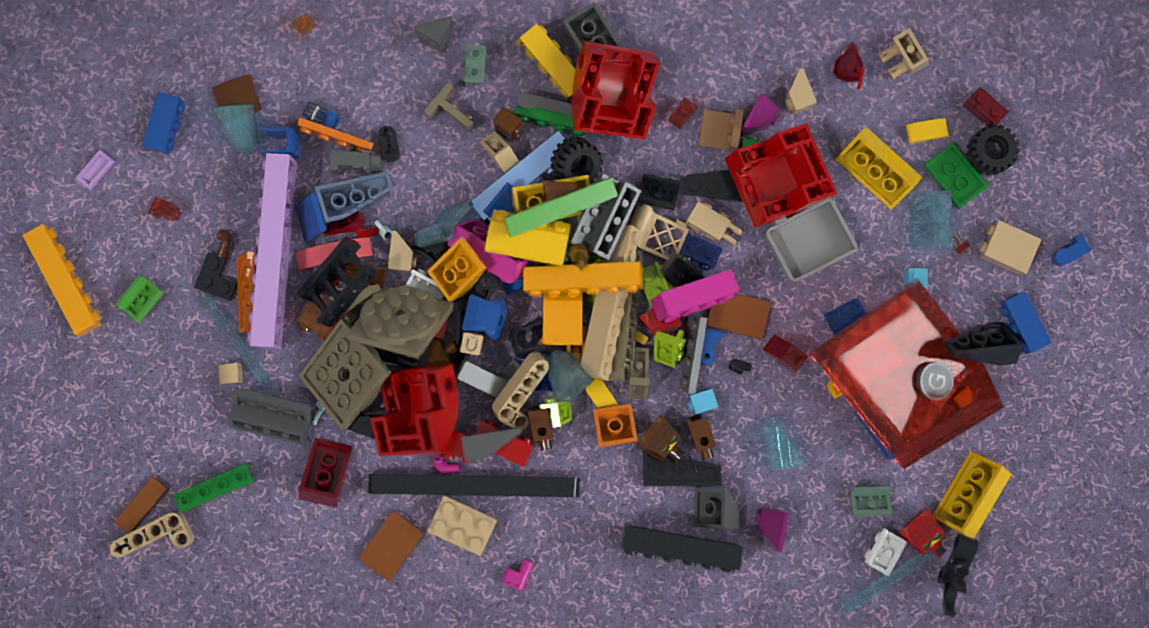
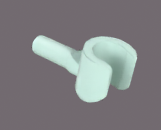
M378 220L375 221V225L379 228L380 236L386 240L385 233L390 232L392 234V231L389 227L383 226Z
M319 401L315 404L319 410L311 422L313 425H316L320 416L325 411Z

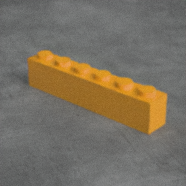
M41 224L23 234V238L74 334L83 336L101 326L99 321L101 316L96 309L93 310L91 297L88 293H84L82 280L75 276L73 263L67 260L64 255L66 253L65 248L61 243L58 244L56 231L52 227Z
M640 262L588 264L583 270H579L576 265L524 267L523 290L530 297H540L541 294L559 296L560 293L579 295V292L598 294L599 291L613 294L618 293V290L634 293L638 292V289H643V266Z

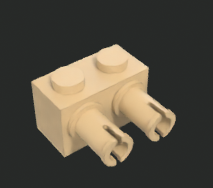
M910 28L893 37V45L878 53L883 64L897 55L903 58L902 62L887 69L893 80L906 71L914 74L929 65V59Z

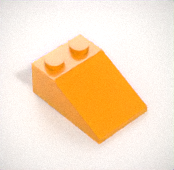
M461 237L427 272L447 300L451 302L463 297L476 284L486 267L464 237Z
M579 292V295L560 293L559 296H549L544 294L543 345H582V292Z

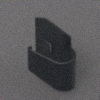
M732 359L729 362L730 371L740 375L743 370L751 371V363L739 359Z

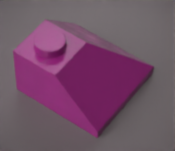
M760 94L741 129L740 136L766 130L770 124L774 126L779 117L776 115L778 108L764 94Z
M760 507V511H757L755 515V522L758 523L757 527L772 549L782 553L789 513Z

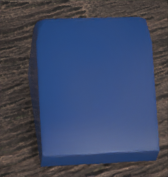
M521 278L512 283H506L501 280L508 295L523 288Z

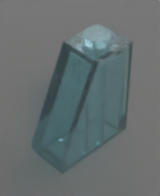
M254 104L216 106L211 108L212 113L236 152H242L243 155H253L254 151L259 150Z
M553 351L546 359L549 365L547 373L556 401L573 402L592 382L591 377L570 352Z
M777 418L766 419L765 424H761L767 470L808 466L806 458L782 421L777 422Z

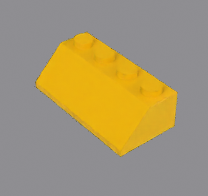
M867 127L835 159L890 210L922 179V176Z
M589 175L553 180L576 183L577 189L590 185ZM543 182L512 187L514 213L544 203ZM583 210L570 214L563 218L580 216Z
M504 210L493 211L485 251L563 266L571 224L552 221L514 237H509L503 218L515 213Z
M970 451L936 508L933 517L956 533L975 538L1012 474L1004 466Z

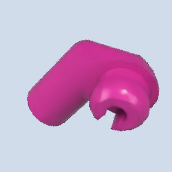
M441 455L434 456L433 466L441 474L460 473L459 463L448 464Z

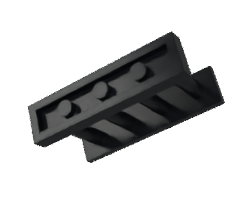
M346 236L297 291L300 298L315 302L322 313L316 319L317 323L331 327L342 313L379 273L377 268L362 263L356 254L361 245ZM350 259L359 270L352 279L343 268ZM337 274L340 275L346 284L340 293L331 282ZM325 288L334 298L328 307L319 296Z

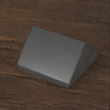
M451 16L414 26L419 41L443 53L455 32Z

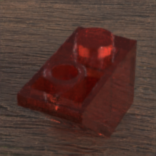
M775 334L762 349L792 373L797 372L808 357L796 346Z

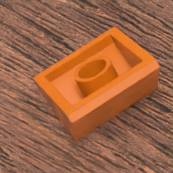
M631 404L593 410L599 448L638 441Z

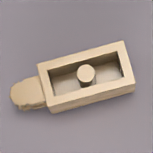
M698 201L686 224L717 243L720 239H723L735 245L736 240L724 232L726 229H729L733 233L741 235L743 231L730 223L731 220L728 219V215L720 211L717 213L712 210L713 207L710 204Z

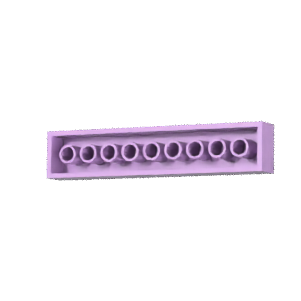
M266 153V159H263L265 175L261 179L263 197H260L259 206L262 210L261 216H258L260 233L256 236L258 254H255L254 264L257 267L256 273L253 274L255 291L251 294L253 311L249 315V322L252 325L251 331L248 332V342H250V346L258 349L281 350L297 162L288 154Z

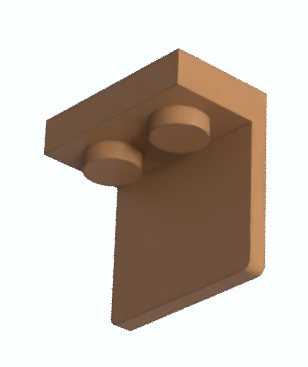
M705 109L698 145L700 147L730 152L737 150L744 110L736 109L735 113L732 114Z

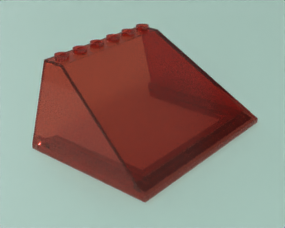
M917 277L810 352V355L903 469L1005 408L984 363L953 357L945 347V341L961 334ZM929 362H942L952 371L954 377L951 393L944 399L929 400L922 396L920 389L917 387L918 372L922 366Z

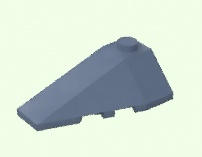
M387 171L316 186L312 194L317 195L324 222L328 223L345 219L392 191L393 186Z

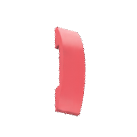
M370 237L353 239L361 245V248L356 252L359 259L373 256ZM341 241L295 252L298 271L320 266Z

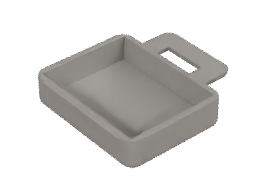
M826 199L788 219L785 217L775 221L777 225L769 228L764 235L787 281L792 284L856 252L858 247L832 199Z

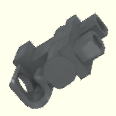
M363 150V153L358 151H330V171L337 176L340 174V169H353L358 175H373V172H383V160L380 155H371L369 150Z

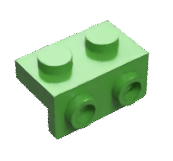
M138 275L115 305L140 323L164 292L148 279Z

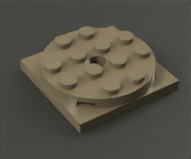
M385 285L381 292L373 294L364 304L360 318L347 333L348 340L419 359L453 311L454 305L452 302L434 298L426 290L407 285L395 288Z
M341 319L299 374V378L341 430H347L358 414L371 405L377 397L382 383L391 373L380 360L373 346L348 340L347 333L352 326L346 319ZM348 370L350 371V377H349V379L347 378V371H348Z

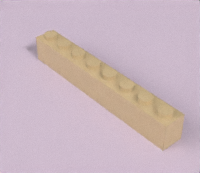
M625 225L610 259L603 260V263L634 262L637 244L640 241V231L632 225ZM618 290V293L613 294L599 291L596 294L579 374L588 378L609 379V375L612 372L613 356L616 353V341L620 334L621 318L624 315V304L628 297L626 290Z

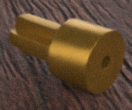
M582 243L572 245L569 250L571 260L579 270H583L588 265L587 248Z

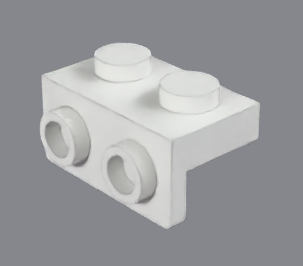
M421 269L417 271L411 270V276L406 283L407 286L426 290L434 298L443 299L444 294L434 280L427 277L428 273Z
M884 528L882 532L879 531L874 539L876 543L873 548H869L866 552L865 563L889 577L908 542Z

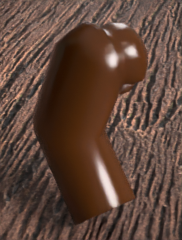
M219 230L217 239L221 240L217 256L227 258L231 234L227 230Z

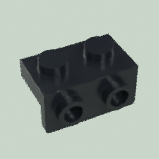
M643 174L640 186L641 193L637 203L674 211L680 181Z
M673 253L660 270L676 287L705 278L702 275L703 271L696 265H693L691 258L685 254Z

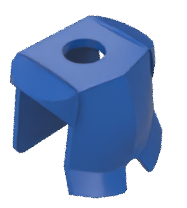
M262 123L259 124V128L266 130L270 137L275 139L287 138L284 149L259 150L260 154L265 158L266 153L288 154L293 159L300 158V136L296 129L284 125L266 126Z
M470 295L462 329L464 331H479L478 335H489L492 339L497 340L501 336L507 313L505 301L502 299L488 301L475 295Z

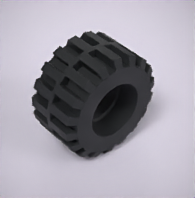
M992 124L989 127L985 126L970 138V142L966 146L969 149L966 152V156H970L968 161L974 164L973 167L975 169H979V174L985 172V176H990L991 174L993 176L998 175L1011 167L1019 156L1016 154L1020 152V148H1017L1019 140L1015 141L1014 138L1017 136L1015 133L1011 134L1009 128L1003 129V125L996 127V124ZM986 141H993L1000 147V159H992L986 154L984 149Z
M572 136L569 140L565 138L562 144H557L558 148L552 152L554 156L551 157L550 161L553 164L550 166L554 170L553 174L558 179L589 175L590 184L594 183L593 180L595 178L598 179V173L602 172L603 169L600 167L603 165V160L601 159L602 154L597 147L579 136L576 138ZM582 156L579 166L571 170L574 160Z

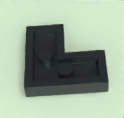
M208 252L194 288L231 301L237 283L220 277L227 259Z

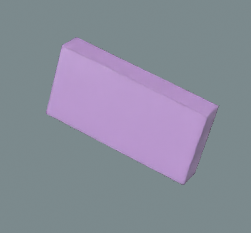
M99 149L75 179L91 191L114 165L115 161Z

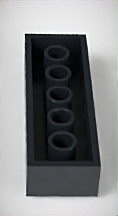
M624 524L621 549L628 555L637 556L638 552L643 553V556L649 559H656V556L663 557L664 561L676 563V560H682L684 565L695 567V564L698 563L703 568L710 570L720 567V570H723V572L734 574L735 570L740 571L744 547L738 544Z

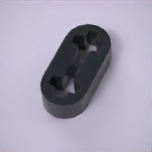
M383 126L378 132L382 154L387 161L394 162L400 156L397 135L391 126ZM386 130L392 133L390 135V142H387L385 136L382 137ZM390 145L393 151H396V153L393 154L394 157L386 155V153L389 152L388 146Z

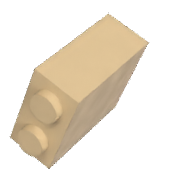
M1000 220L990 224L986 232L988 238L982 242L979 248L981 252L979 258L1017 275L1023 276L1027 274L1042 239Z

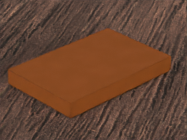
M734 294L735 298L728 300V302L711 306L706 326L763 339L771 302Z
M393 511L358 559L390 582L425 533Z

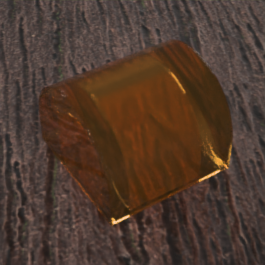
M307 12L292 22L301 37L317 27Z

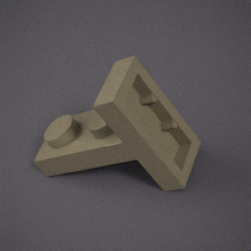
M447 83L424 110V114L432 120L441 109L470 132L474 128L473 118L466 112L462 114L458 110L459 107L451 100L447 102L455 93L454 87Z
M368 284L342 313L340 318L346 319L351 325L359 317L356 310L363 306L373 294L381 292L380 286L378 284L372 286ZM332 296L328 298L330 302L334 300Z
M634 347L632 375L629 380L627 398L647 399L650 382L649 348Z

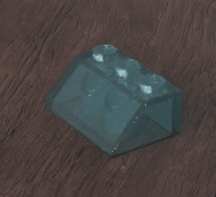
M928 191L907 195L909 251H948L952 249L951 191Z

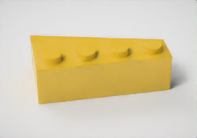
M536 23L515 43L519 47L521 45L525 47V54L533 61H538V68L545 75L550 74L549 80L568 98L572 95L576 69L571 65L573 62L570 57L561 53L559 44L555 40L551 41L547 36V30L542 25L539 26Z

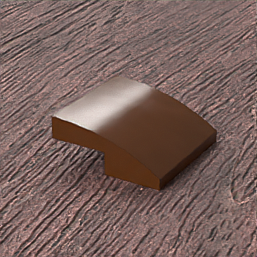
M249 74L231 79L212 88L223 123H229L242 116L247 117L262 110L251 75Z

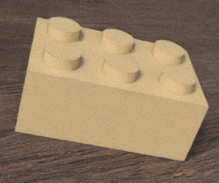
M444 495L427 532L481 556L498 519Z

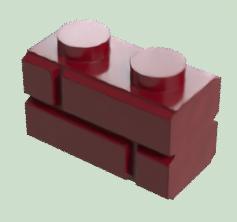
M979 87L963 104L969 112L982 123L985 122V126L988 127L992 124L997 125L1009 112L982 87Z

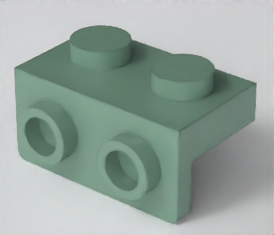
M467 45V52L463 53V63H466V68L462 71V82H465L466 87L474 88V83H484L486 46Z
M880 484L874 487H866L864 485L853 487L849 494L852 517L891 516L893 513L890 500L891 486Z

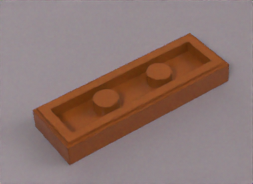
M151 477L116 518L114 523L127 534L131 533L166 493L168 488L155 477Z

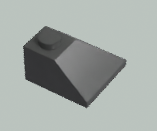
M695 488L694 527L739 529V508L728 489Z

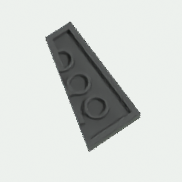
M695 312L686 316L685 353L680 385L681 389L688 394L696 393L707 318Z

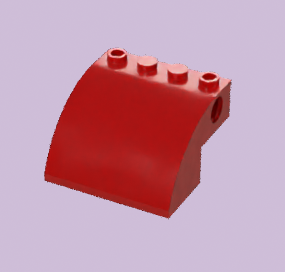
M583 41L572 91V121L574 130L645 140L656 109V104L650 97L660 66V61L655 53Z
M807 123L777 132L763 142L737 149L724 158L754 229L800 212L838 194Z
M444 364L392 370L381 385L386 412L370 418L378 455L396 456L440 453L451 438L457 418L458 391L453 365Z

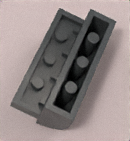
M600 173L596 182L609 178V176ZM613 179L618 196L583 209L568 243L571 245L582 243L587 248L589 256L600 260L610 259L641 193V190L627 182H618Z
M234 388L232 392L233 406L228 415L230 428L305 445L313 418L311 405L290 401L283 397L270 396L266 393L253 392L246 388Z

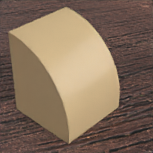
M231 363L218 366L219 385L243 383L241 364Z

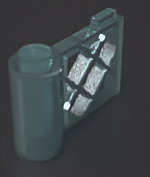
M469 200L446 207L430 226L416 230L414 235L416 244L423 248L450 241L454 236L453 227L474 205L472 201Z

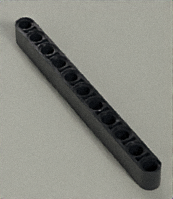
M369 474L368 494L580 497V478Z

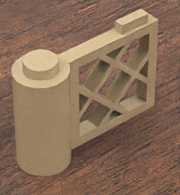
M642 204V206H637L629 224L640 231V241L637 244V248L668 261L670 257L665 255L663 247L672 244L674 253L679 254L689 231L686 228L687 224L679 220L673 222L654 213L652 211L653 208L649 205ZM656 220L663 222L666 230L657 233L654 227ZM677 228L684 231L681 239L673 240L670 230ZM667 232L671 242L661 245L658 235ZM655 236L659 247L655 249L646 247L648 239Z

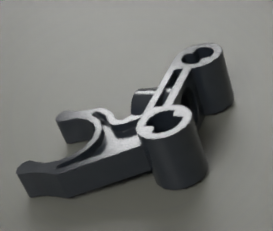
M960 533L956 536L953 550L946 565L941 567L937 579L938 583L944 584L942 602L944 615L952 618L956 615L955 601L958 592L966 594L968 591L966 580L963 579L969 574V567L979 547L977 539Z

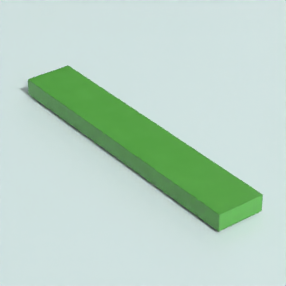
M609 177L503 219L509 237H514L618 195L613 178Z

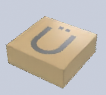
M464 332L460 352L480 356L484 336Z

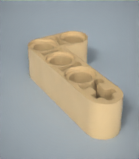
M532 352L526 357L492 405V409L498 419L514 429H525L529 425V418L521 407L549 369L548 362L539 352Z
M173 512L115 540L110 546V552L118 558L128 556L169 535L175 547L184 548L193 543L194 534L184 514ZM174 516H176L179 521L177 526H174L172 524V518ZM156 525H158L161 529L159 535H156L154 532V527ZM182 533L187 537L185 544L180 541ZM138 534L143 537L141 544L136 540ZM124 544H129V545H130V546H127V547L123 548L122 551L119 550V548L121 547V545H124Z

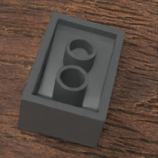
M517 428L462 437L465 461H470V464L484 463V458L490 457L523 433V429Z

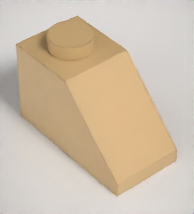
M803 68L799 69L786 97L787 100H785L787 109L791 110L793 115L813 108L817 103Z
M495 131L480 141V144L504 173L520 162L511 147Z
M392 231L388 269L390 271L410 273L412 269L417 268L418 258L415 257L413 251L397 231Z

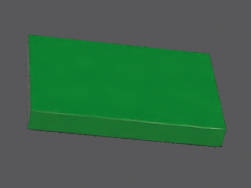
M954 142L923 165L958 210L989 186Z

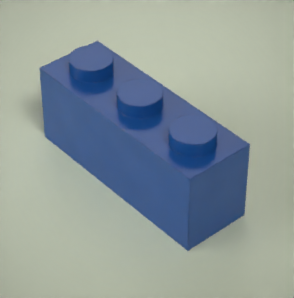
M157 92L142 146L147 150L169 155L170 150L174 149V135L180 129L179 118L185 111L184 101L180 97Z
M1026 291L1000 302V312L1004 317H1007L1010 323L1008 325L1010 331L1016 335L1023 345L1022 352L1030 354L1052 343Z

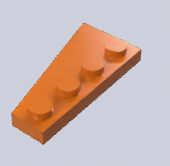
M301 117L299 118L297 131L316 136L324 141L336 142L337 145L344 148L348 146L355 148V151L363 153V150L371 152L373 146L371 142Z
M246 252L236 258L239 334L251 331L252 323L249 322V315L253 311L251 294L254 292L255 252Z

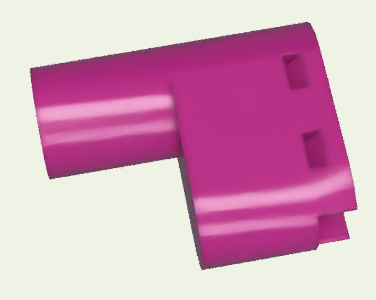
M523 559L519 571L506 567L502 583L524 591L534 563Z

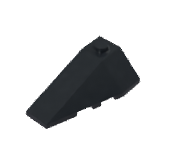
M1004 322L985 324L980 330H971L966 336L959 335L944 343L953 357L998 366L1017 364L1023 345Z

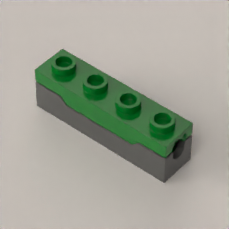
M519 92L514 114L522 120V123L532 121L536 122V125L546 128L548 125L553 126L556 131L565 132V130L573 131L572 134L576 136L588 135V132L574 130L572 104Z
M248 463L173 494L179 512L183 513L258 482L251 463Z

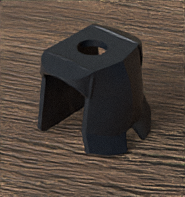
M543 322L530 323L510 330V341L517 358L526 359L532 352L552 356V351L548 345L522 348L517 342L516 337L519 334L542 328Z

